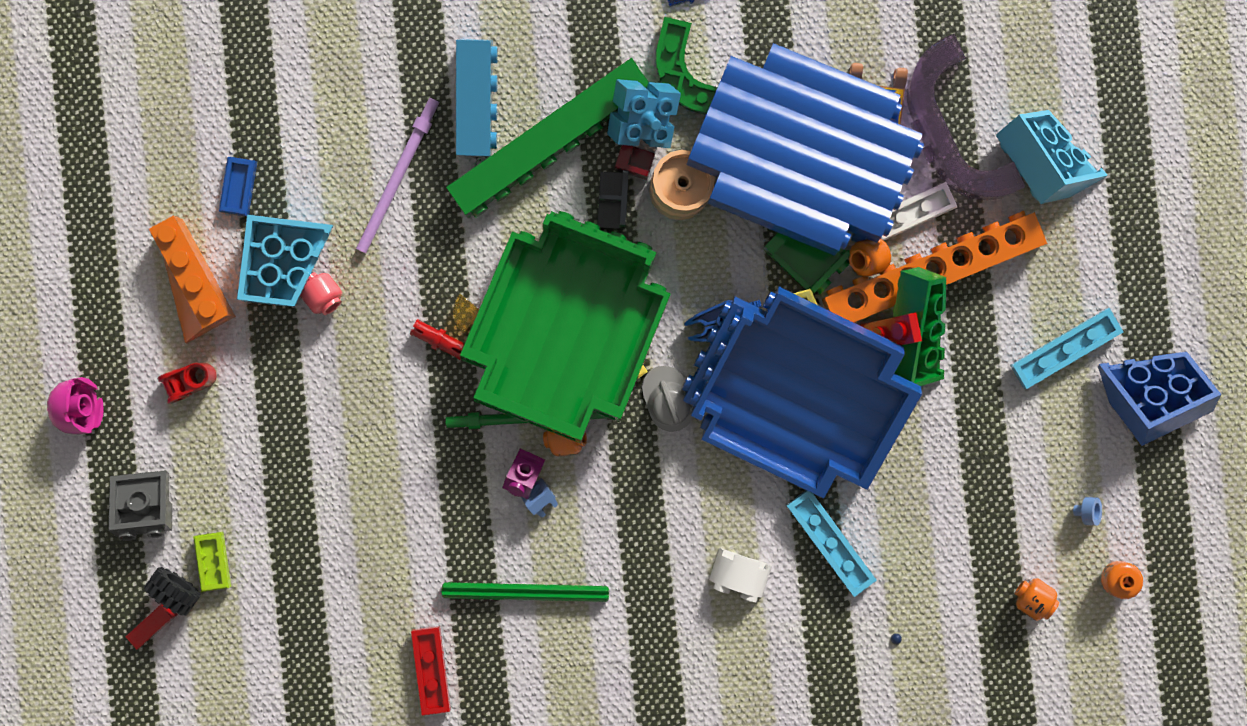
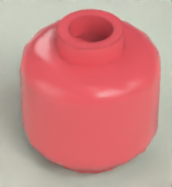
M314 272L311 273L300 297L313 313L327 315L340 306L342 290L328 273L317 275Z

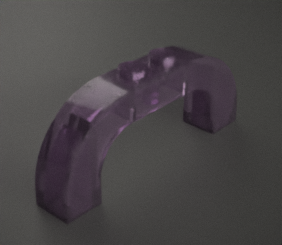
M951 34L929 47L918 60L910 74L907 85V104L913 119L911 127L912 130L922 133L921 139L925 145L922 150L927 162L933 163L938 175L951 189L971 199L987 201L1001 199L1025 188L1015 163L1011 162L992 171H981L969 166L961 157L934 97V86L937 78L942 73L961 65L966 60L955 34Z

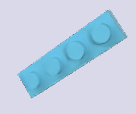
M1106 308L1012 363L1010 366L1022 387L1028 389L1122 334L1123 330L1110 308Z
M806 490L786 505L853 597L877 581L813 493Z

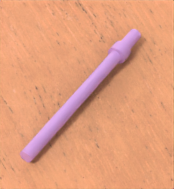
M429 98L421 116L416 117L412 126L414 130L356 249L367 253L424 133L428 134L432 126L430 121L439 105L438 101Z

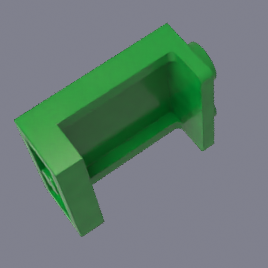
M777 233L763 248L804 290L811 289L813 294L816 291L821 294L832 283L828 278L835 271L838 274L842 273L850 264L848 260L850 256L849 249L843 250L840 248L834 256L780 233Z

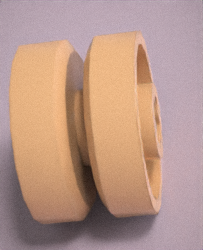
M678 150L664 156L654 169L650 180L649 194L651 202L659 213L669 219L685 220L693 218L704 209L714 189V176L686 165L691 151Z

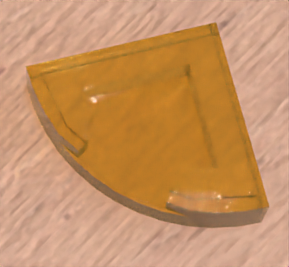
M459 294L454 304V319L458 328L465 333L474 323L479 309L463 295Z

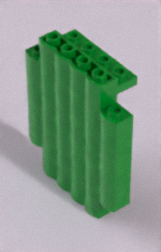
M551 211L550 214H546L543 221V232L539 241H536L535 236L530 233L520 231L518 234L512 231L460 354L461 360L485 369L474 395V401L580 444L593 412L620 422L671 294L666 292L667 289L660 284L651 283L648 285L645 283L657 252L652 251L653 248L646 243L637 242V244L627 241L626 237L620 233L611 232L609 234L601 231L600 227L592 222L585 221L584 224L574 220L571 214L563 211L558 213Z

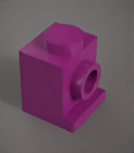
M519 448L502 488L514 496L528 499L546 459Z

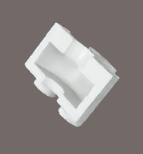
M719 548L709 580L715 583V590L727 594L730 593V590L741 593V598L756 603L758 597L761 598L763 596L772 565Z

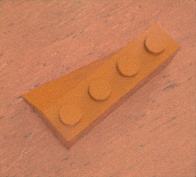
M173 215L149 228L163 255L185 343L236 317L184 220Z

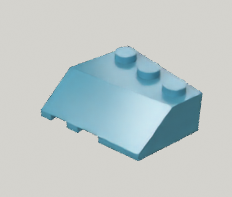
M247 215L237 300L295 307L334 225Z

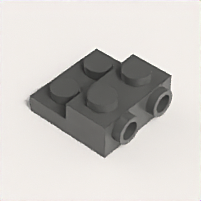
M166 470L110 476L109 531L119 537V540L131 541L136 539L137 534L147 533L148 537L159 538L164 536L165 531H172L173 504L169 501V473Z

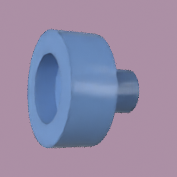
M1085 497L1082 505H1074V516H1081L1084 525L1098 526L1102 518L1100 499L1097 497Z

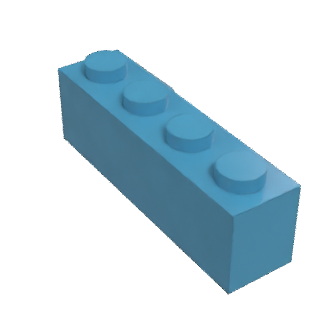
M464 38L456 40V155L490 156L492 149H497V132H492V121H497L498 107L497 104H492V92H497L498 76L493 75V63H498V46H493V40Z

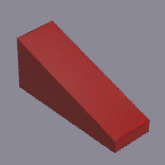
M160 604L126 638L138 650L178 614L171 612L169 608L166 609Z

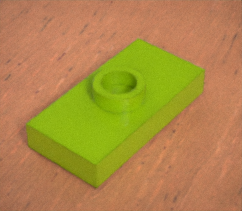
M224 532L193 536L201 592L230 588L231 581Z

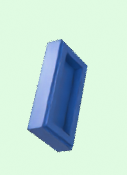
M227 157L219 212L246 217L249 215L257 161Z

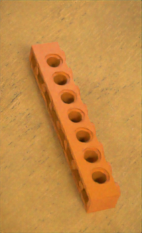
M1024 211L1009 216L1010 222L1000 226L997 221L982 227L984 233L974 237L973 233L970 232L956 238L958 244L948 247L945 242L931 248V255L922 258L921 254L918 253L904 259L906 263L904 266L895 268V265L891 264L884 272L879 273L880 275L870 279L869 276H862L852 280L854 286L844 290L842 285L826 291L828 297L821 300L826 310L854 323L895 305L898 279L903 270L917 267L926 269L928 262H934L939 268L938 274L946 277L947 285L1048 243L1035 212L1026 215ZM1007 230L1014 232L1016 235L1014 245L1007 243L1005 240ZM980 241H986L990 245V253L988 255H983L979 251ZM955 251L961 252L965 260L962 266H958L953 262L952 256ZM876 283H882L886 286L887 294L884 298H879L875 295L874 286ZM851 293H855L861 298V305L857 309L850 307L848 304V296Z

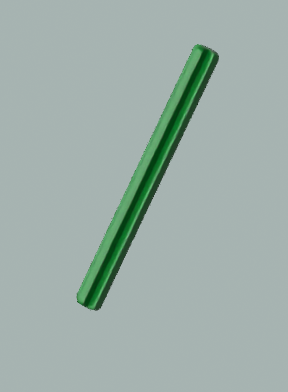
M445 582L442 584L441 594L443 598L607 602L609 600V587Z

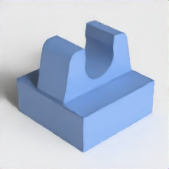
M542 478L535 483L528 499L521 497L529 511L533 515L537 514L540 517L546 515L542 508L548 503H551L554 508L558 505L555 495Z

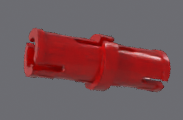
M419 319L416 320L413 325L414 329L410 331L411 336L429 343L434 350L440 349L461 360L460 354L465 343L447 335V331L442 328L437 330Z

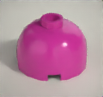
M79 377L61 382L54 387L47 400V412L52 424L58 430L67 434L81 435L91 433L93 428L99 427L103 418L102 398L97 400L94 391L98 390L96 384L90 379Z

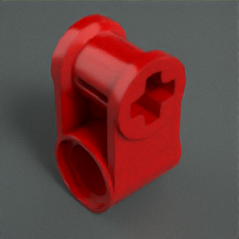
M192 363L183 368L159 376L157 380L164 386L168 396L167 403L172 404L210 387L216 381L217 374L215 368L208 363ZM199 368L205 373V378L201 383L195 377L196 371Z

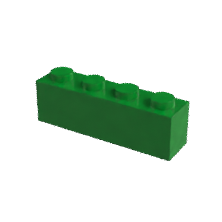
M917 267L901 271L898 279V292L893 308V317L917 313L922 341L901 345L904 347L905 355L894 374L919 386L944 379V370L940 369V360L945 359V348L940 347V337L945 334V323L941 321V314L946 310L945 276Z

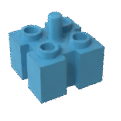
M616 79L613 102L618 106V112H611L607 134L619 145L639 146L640 139H642L649 147L671 148L675 126L669 122L670 115L677 116L681 93L666 83L648 82L646 89L638 81Z

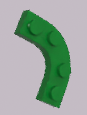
M664 16L656 50V67L661 83L670 84L681 93L679 105L690 111L706 115L718 87L704 84L696 80L688 72L685 64V49L692 23Z

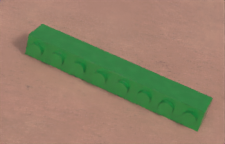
M630 58L448 185L446 188L468 218L472 215L474 218L479 217L489 209L487 205L496 199L499 202L511 194L510 189L518 183L521 186L534 178L533 172L541 167L545 170L557 162L556 156L563 151L568 154L580 145L579 140L588 135L591 138L603 129L602 124L610 119L611 112H618V106L613 102L616 79L638 81L647 89L648 80L634 60Z

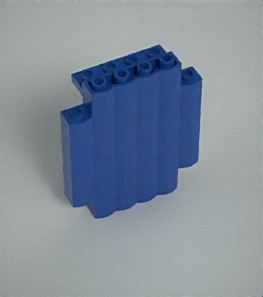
M773 43L763 69L730 56L686 165L718 178L707 204L835 256L840 248L845 250L850 237L851 241L854 242L869 239L877 243L882 236L887 237L894 222L890 220L892 210L897 211L904 197L903 194H900L903 184L908 185L914 169L910 168L912 159H918L924 143L920 142L922 133L891 121V119L896 121L902 105L898 103L899 94Z
M778 287L775 293L769 292L763 304V307L767 309L766 311L738 297H734L731 303L726 301L719 314V317L723 318L718 328L712 327L706 340L710 345L706 352L700 351L694 363V366L698 367L694 376H687L681 389L685 391L683 401L693 406L691 416L699 420L703 419L700 428L703 429L701 440L822 498L827 494L836 476L868 490L922 396L921 386L894 374L905 355L904 347L781 287Z

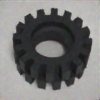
M158 567L144 586L145 592L149 593L148 595L154 598L155 602L161 603L164 608H169L171 612L175 614L177 612L181 616H187L201 597L200 592H198L199 590L193 587L192 583L185 581L184 577H180L177 573H172L169 569H164L163 567Z

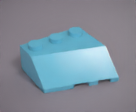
M1049 110L1019 114L996 134L1002 150L1009 155L1015 164L1017 173L1025 179L1030 187L1032 196L1040 204L1070 198L1108 176L1102 168L1097 171L1088 162L1091 156L1085 149L1081 151L1070 142L1072 140L1071 134Z

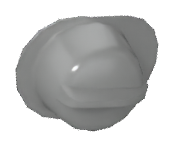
M658 366L650 370L644 378L642 390L647 408L655 425L662 430L674 432L687 427L691 422L693 406L683 401L685 391L681 389L685 382L684 377L678 370L669 366Z

